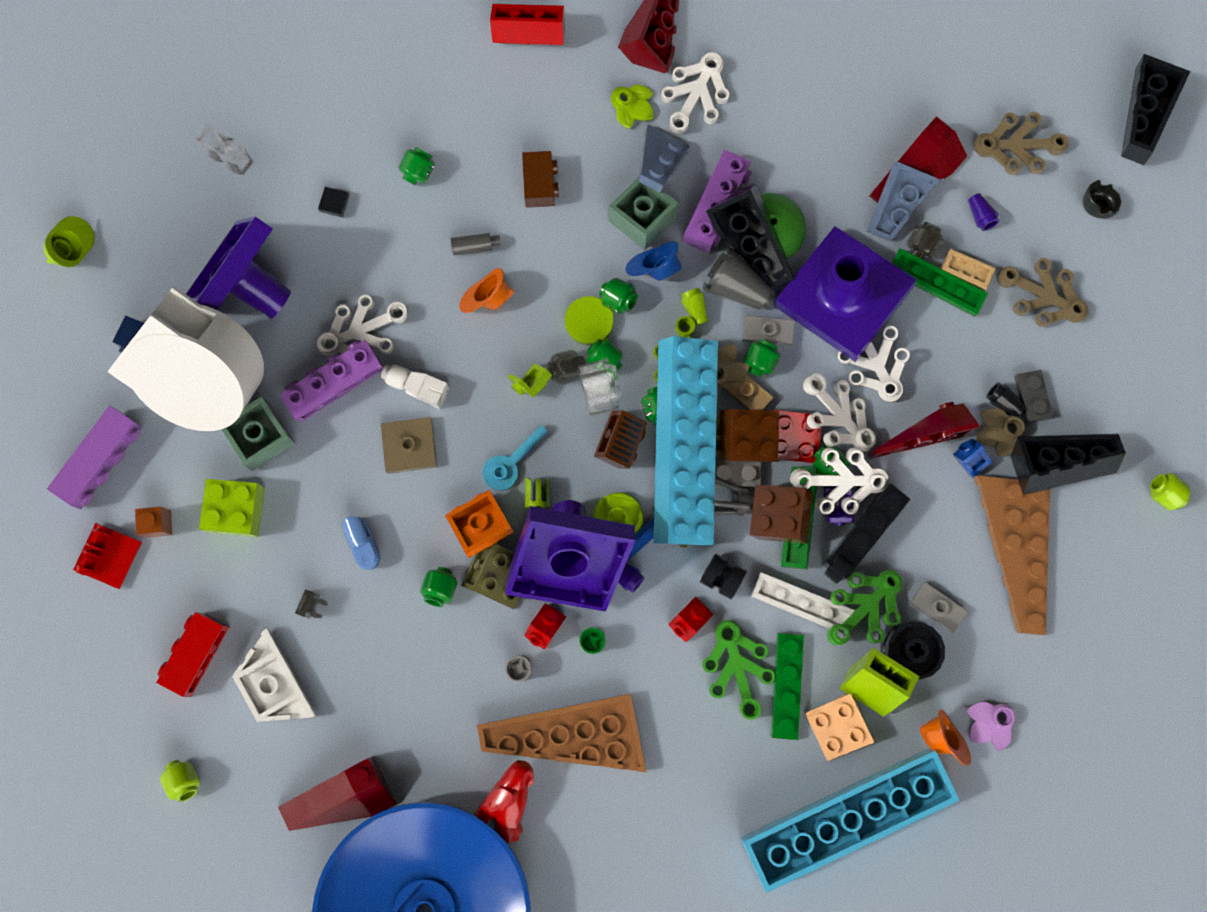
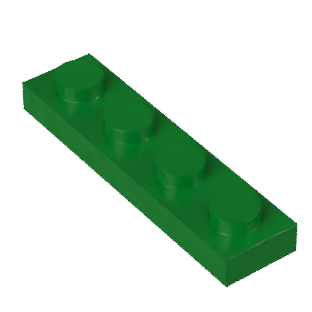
M901 248L892 261V264L916 279V287L974 317L980 311L988 295L985 291Z
M794 466L791 468V474L794 470L803 468L811 475H818L817 468ZM803 477L800 480V485H803L807 481L806 477ZM810 486L807 489L813 493L808 543L783 542L781 567L808 570L817 486Z
M777 633L771 738L798 740L804 635Z

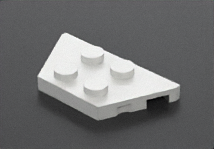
M266 628L260 634L261 637L255 646L246 655L243 664L237 668L232 676L257 722L317 716L270 629Z

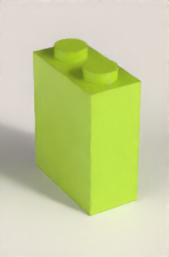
M873 647L849 668L839 689L847 694L851 693L853 698L884 717L910 698L919 676Z

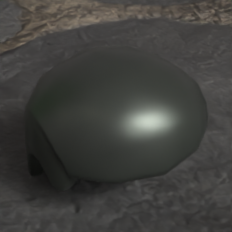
M1097 180L1087 188L1082 200L1083 207L1089 215L1095 218L1107 219L1113 217L1119 211L1122 203L1120 195L1113 189L1112 184L1101 185V181Z

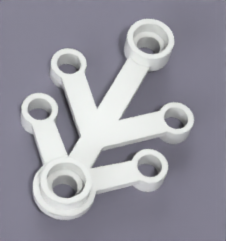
M707 53L701 58L700 63L687 67H676L673 70L672 79L675 83L681 84L686 80L687 76L701 73L698 80L675 87L667 86L663 88L661 98L665 103H672L675 97L690 93L681 111L675 112L670 118L669 126L674 133L682 134L688 129V117L699 97L705 111L704 121L707 124L716 123L719 113L713 106L706 85L710 77L716 90L714 96L716 103L721 105L727 103L729 91L724 87L720 75L724 63L717 53ZM710 63L714 64L715 68H710L707 65ZM682 73L684 76L679 78L675 74ZM670 92L673 96L666 97L664 94ZM722 93V94H724L726 97H725V98H719V97H718V94ZM713 113L715 117L709 118L707 114ZM680 122L683 124V127H676L675 123Z
M362 295L358 299V308L349 330L340 333L344 321L349 320L352 313L348 306L339 305L335 310L336 316L330 331L323 333L319 337L317 347L323 355L331 357L338 353L343 354L349 350V345L344 343L351 340H361V342L366 340L371 346L379 348L381 353L390 354L394 349V345L389 338L381 339L367 333L391 322L403 323L408 317V310L403 303L393 302L388 306L387 313L363 323L367 311L374 307V301L371 296ZM364 300H370L368 306H362ZM341 310H347L345 316H339ZM396 311L403 312L399 318L394 317ZM329 341H334L335 343L332 348L326 347ZM388 342L390 347L386 350L382 349V344Z
M887 326L883 331L884 339L879 354L871 342L865 350L868 358L860 356L856 362L850 358L843 361L840 358L842 353L839 351L838 360L842 364L850 363L875 371L879 380L864 377L862 372L855 370L849 374V382L853 386L861 385L877 390L882 400L894 402L903 393V385L899 378L904 364L909 360L910 353L905 348H899L895 351L894 359L896 361L889 376L885 369V364L893 341L898 338V330L894 326ZM893 330L896 335L893 338H888L886 332ZM899 352H905L907 354V358L905 360H899L897 358V354ZM854 374L861 376V380L858 383L851 380ZM893 385L895 392L887 393L885 390L886 386Z
M815 373L808 376L803 383L804 391L807 394L816 395L834 415H822L819 412L810 414L807 417L808 426L812 429H817L821 426L845 427L850 434H839L835 430L830 431L824 435V443L828 447L838 444H852L861 452L870 451L876 443V436L871 429L866 427L865 401L861 398H856L849 402L848 393L850 386L847 381L840 380L832 386L834 394L839 397L838 405L825 391L827 383L821 374ZM851 413L855 414L856 424L851 420Z
M826 448L821 454L822 460L831 465L839 475H811L806 469L798 468L790 476L791 484L798 488L808 489L810 486H837L826 497L818 500L817 508L823 514H830L834 510V503L853 486H861L851 497L845 498L841 503V508L847 514H854L858 511L859 503L870 493L882 492L889 482L887 473L880 468L872 469L864 460L863 453L857 448L849 449L846 453V459L851 464L856 465L863 475H853L839 459L838 452L833 448ZM833 452V458L831 460H827V455ZM854 453H858V458L856 460H852V455ZM803 477H806L807 481L803 485H800V480ZM880 478L878 484L874 485V480ZM825 502H829V506L826 509H822V505ZM853 502V507L847 509L848 503Z

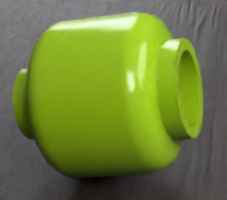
M1159 474L1150 484L1151 498L1167 510L1182 508L1190 500V486L1176 474Z
M175 760L165 766V771L160 776V783L170 800L183 802L196 795L200 785V778L190 762Z

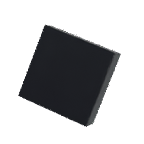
M325 187L318 207L319 212L343 218L350 196L349 193Z

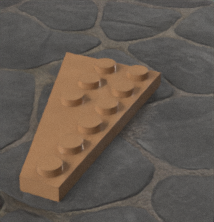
M977 475L974 479L976 485L979 486L982 497L980 499L982 508H985L989 523L987 527L997 563L1001 565L1003 585L1007 587L1009 594V606L1016 632L1046 635L1050 489L1023 495L1019 481L1016 479Z
M631 694L477 725L482 752L646 772Z

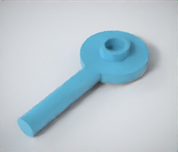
M540 425L510 457L499 455L490 458L483 468V478L486 484L497 491L511 488L518 478L516 464L548 431Z

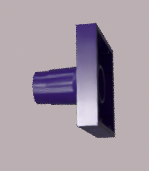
M256 216L236 221L190 286L186 295L200 305L217 310L226 296L230 294L256 311L262 312L270 319L275 317L287 302L291 290L282 285L278 279L252 260L273 228Z
M834 226L797 272L794 279L789 282L777 297L775 307L856 362L912 291L916 279Z
M574 500L560 501L553 506L552 510L530 506L506 577L505 594L606 612L636 541L635 525L587 517L586 508L580 502Z

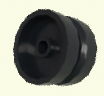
M908 622L893 626L885 633L884 640L880 644L881 653L918 675V680L933 676L941 668L945 659V645L941 635L932 626L923 622ZM910 647H913L914 654L910 651Z

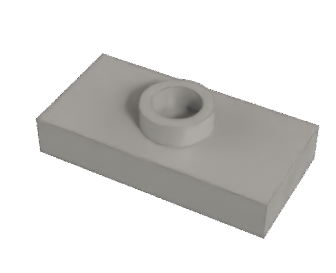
M745 315L742 341L759 342L760 339H763L775 345L792 346L795 320Z
M926 582L922 583L910 601L912 606L951 633L956 631L968 613Z

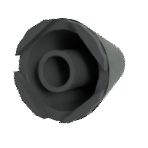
M727 247V255L721 253L707 275L711 279L708 284L703 283L702 289L758 310L762 306L766 308L773 298L771 294L772 288L734 249Z

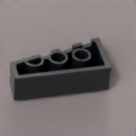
M1143 54L1135 68L1121 157L1145 165L1158 143L1191 71Z
M1119 434L1018 436L1011 459L1022 494L1025 495L1117 473L1126 451Z

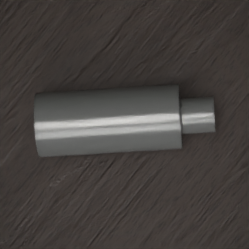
M490 233L451 238L453 256L491 251L492 246L501 245L500 236L490 237Z

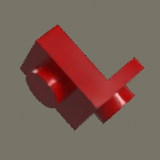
M695 596L668 625L678 637L687 642L714 614Z
M545 603L530 623L524 636L533 645L545 650L567 616Z

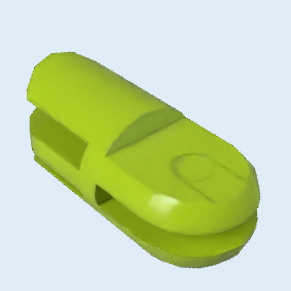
M525 478V509L529 510L530 506L550 509V479H545L544 501H541V478H535L534 501H531V478Z

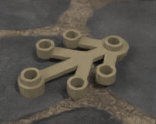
M1009 112L1004 115L999 126L991 134L983 133L977 137L974 148L981 157L992 156L1005 167V171L1010 175H1015L1022 167L1021 161L1029 167L1031 173L1039 174L1046 167L1045 160L1040 157L1034 158L1025 149H1047L1050 154L1057 156L1067 149L1069 143L1067 137L1063 134H1054L1051 138L1023 139L1031 129H1035L1041 123L1042 117L1037 112L1029 113L1025 123L1010 139L999 140L1007 129H1012L1018 122L1016 114ZM1006 118L1011 119L1013 123H1008ZM1030 118H1034L1036 123H1032ZM1056 140L1060 141L1062 145H1058ZM984 142H988L991 147L985 146ZM1001 150H1009L1017 158L1010 159ZM1034 163H1038L1041 168H1036ZM1010 164H1015L1017 169H1012Z
M1041 258L1034 264V270L1039 274L1043 287L1019 276L1018 270L1011 266L1003 268L998 273L997 281L1000 286L1011 288L1015 285L1039 297L1030 301L1024 299L1017 301L1013 306V311L1016 315L1023 316L1029 311L1050 305L1061 309L1052 313L1048 311L1040 312L1035 317V323L1039 327H1046L1052 322L1063 319L1079 323L1088 316V306L1083 300L1076 297L1071 283L1074 275L1068 269L1062 270L1056 276L1057 283L1062 286L1065 299L1058 296L1049 272L1051 262L1047 258ZM1039 263H1043L1046 266V270L1041 269ZM1007 272L1011 273L1014 278L1009 279L1007 277ZM1061 275H1066L1068 277V281H1064ZM1018 304L1023 305L1025 311L1019 310ZM1076 306L1080 313H1076L1073 307ZM1045 316L1047 323L1042 322L1040 317Z

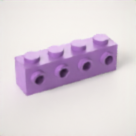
M724 149L684 233L683 243L708 254L712 247H718L721 237L717 234L706 210L739 191L742 183L747 184L752 171L748 170L751 163L750 160Z
M366 340L353 342L348 346L349 350L345 353L331 356L323 367L311 369L305 374L306 377L299 382L293 381L284 387L285 391L279 395L295 420L303 422L383 370L385 366L369 342Z
M109 405L48 486L47 490L72 507L82 509L83 506H87L92 501L93 493L98 486L104 484L108 479L109 471L112 467L123 459L124 451L127 447L138 439L142 426Z

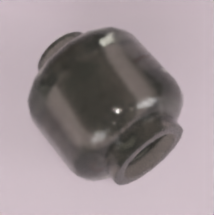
M924 222L923 225H916L907 241L908 248L912 250L911 254L923 260L925 257H935L944 241V237L941 234L942 230L928 222Z
M570 349L552 355L550 362L547 363V369L553 375L551 377L552 381L564 385L582 378L583 370H586V362L583 356H579L576 351Z

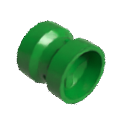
M587 628L580 635V646L588 654L599 653L605 646V636L597 628Z

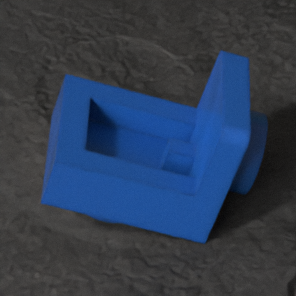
M973 438L963 442L958 450L953 453V456L972 478L993 462L984 451L985 447Z

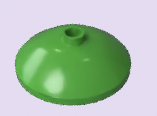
M762 193L760 195L766 205L770 218L776 222L774 228L788 260L797 253L805 239L806 222L800 208L789 198L775 193Z

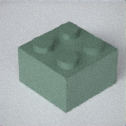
M638 177L609 205V222L646 250L675 221L678 215L679 203L663 190L660 193L638 182Z
M262 396L247 405L232 425L221 429L244 466L252 471L295 444L270 403Z

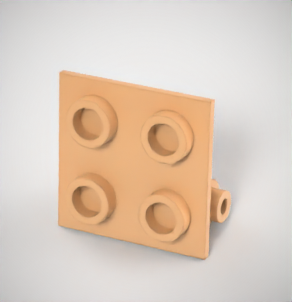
M851 693L848 695L844 694L834 701L805 713L827 761L875 742Z

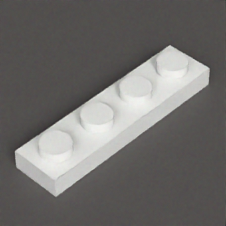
M761 572L750 596L826 628L842 624L855 611L843 605L836 606L831 600ZM838 630V631H837L838 633H841V634L844 635V633H843L842 630Z

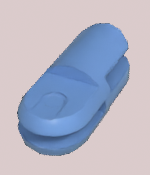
M354 516L347 517L343 521L342 527L356 563L362 569H374L379 565L381 555L366 519Z

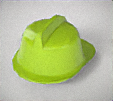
M69 216L60 220L48 233L43 244V251L48 258L46 262L67 268L75 267L79 264L94 245L95 235L89 223L76 216Z

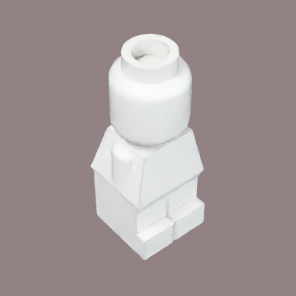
M386 364L381 373V378L385 380L387 385L399 390L405 389L406 394L438 409L441 408L449 391V386L446 382L425 373H410V370L397 364L391 366Z

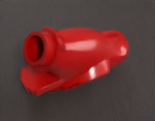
M517 760L512 763L474 813V815L487 823L493 818L495 821L494 829L506 842L518 841L519 835L523 832V826L520 822L527 804L528 787L534 781L532 766L523 760Z

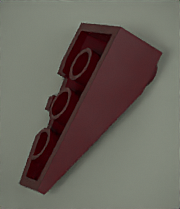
M644 0L625 28L618 48L632 64L661 73L668 72L675 53L672 37L677 31V26L674 25V14L678 12L679 0Z
M936 116L898 162L942 180L954 173L967 158V154L956 131ZM890 171L869 195L876 203L880 199Z
M954 402L939 405L940 409L874 449L868 454V458H878L962 438L979 428V425L963 403L955 405Z
M371 756L280 805L278 809L288 830L292 831L372 817L396 804V801L374 757Z

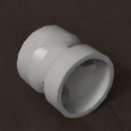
M513 656L507 661L505 672L510 680L522 682L530 677L532 665L523 656Z

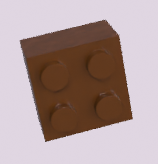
M720 410L719 461L778 462L779 411Z
M755 485L750 536L758 540L807 544L813 493L806 488Z

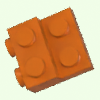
M490 490L476 495L469 502L455 507L445 515L468 558L513 533L511 526Z

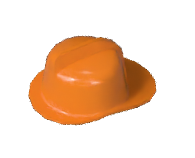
M500 268L492 270L485 278L469 288L460 301L459 308L461 312L470 313L480 307L490 310H496L501 307L514 293L513 288L504 280L503 270Z
M943 709L939 710L938 717L920 727V733L925 743L932 750H936L937 754H953L962 765H970L971 755L965 739L950 721L946 712Z

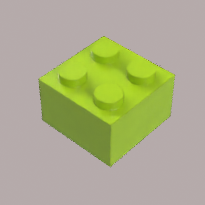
M206 479L199 530L214 534L258 537L265 487L252 482Z

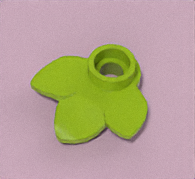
M637 84L630 88L623 86L615 88L611 93L610 100L612 106L616 109L618 122L623 127L630 129L634 124V120H652L653 109L648 100L653 95V92L646 86ZM620 95L625 96L626 101H622Z

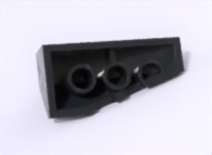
M755 183L731 194L706 210L717 234L722 239H725L737 254L741 255L771 288L794 279L766 205Z

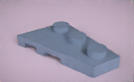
M647 125L638 182L661 193L687 155L690 145Z
M894 162L866 232L891 241L908 221L911 213L926 199L929 191L939 183L940 179L902 163Z

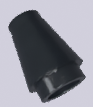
M996 383L986 395V398L990 400L989 404L1013 416L1018 417L1025 409V405L1006 384Z

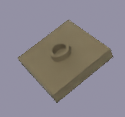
M431 417L381 423L385 470L387 474L437 468Z

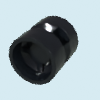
M715 553L702 575L700 583L711 589L717 587L718 593L731 600L740 587L747 570L736 564L728 565L727 559Z

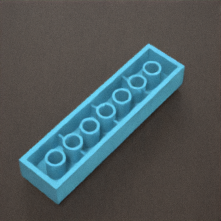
M678 336L659 340L653 544L714 545L713 502L715 501L718 341Z
M925 749L740 837V840L762 888L767 893L959 801V798L936 750Z

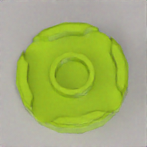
M594 296L581 297L573 301L567 308L565 329L576 343L588 346L592 345L599 338L603 341L610 335L613 328V313L602 305L600 298Z
M614 492L608 494L597 502L593 511V518L635 525V534L643 524V512L640 505L632 496L625 493Z

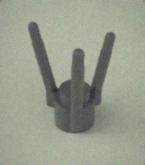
M715 477V483L736 491L738 494L733 495L732 502L714 501L713 504L715 506L732 508L714 509V515H752L754 495L748 494L749 489L738 487Z

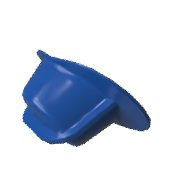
M674 241L667 242L659 247L636 255L627 263L626 273L630 276L647 274L658 281L676 274L682 269L676 254L679 248L678 244Z

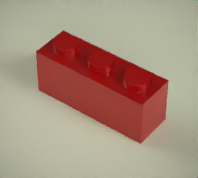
M492 4L490 16L492 43L564 45V6Z
M195 612L194 615H190L184 624L185 631L183 635L171 647L172 654L168 662H164L161 665L157 674L159 678L156 683L182 697H192L230 627L204 613Z

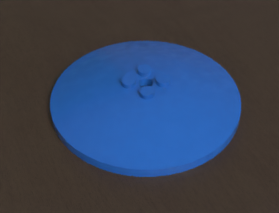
M416 802L399 805L377 813L362 822L340 842L321 873L314 895L312 912H418V906L423 903L430 905L432 912H531V903L526 877L518 858L506 840L491 825L473 813L459 807L434 802Z

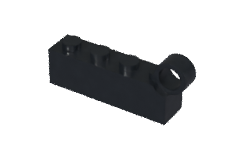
M888 484L876 496L822 563L827 568L824 574L836 584L846 579L911 499L893 484Z

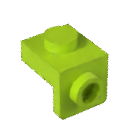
M534 363L521 379L512 374H509L507 378L513 383L511 388L519 395L523 396L526 394L534 398L547 385L548 380L553 375L547 369Z

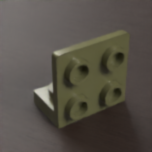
M494 543L475 554L461 586L515 609L521 597L505 594L506 577L514 552Z

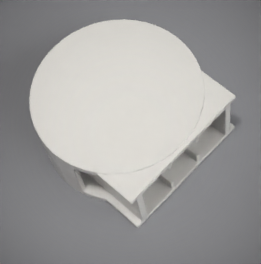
M173 286L108 370V373L132 388L145 405L164 419L192 430L216 431L232 425L239 418L262 381L264 362L257 344L240 324L218 310L198 304Z

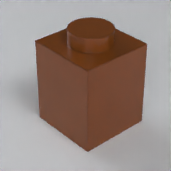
M161 506L135 509L136 535L145 538L172 535L171 510Z

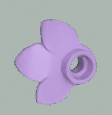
M978 702L966 710L969 717L975 721L970 729V741L975 743L992 741V744L998 751L1005 749L1010 744L1012 739L1011 727L1015 723V713L1011 707L1005 704L993 706L988 702ZM1000 712L1005 715L1003 722L997 719V715Z

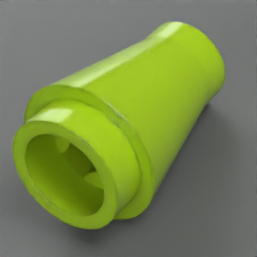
M695 288L681 294V303L689 316L694 320L695 326L708 322L704 292L701 293L699 288Z

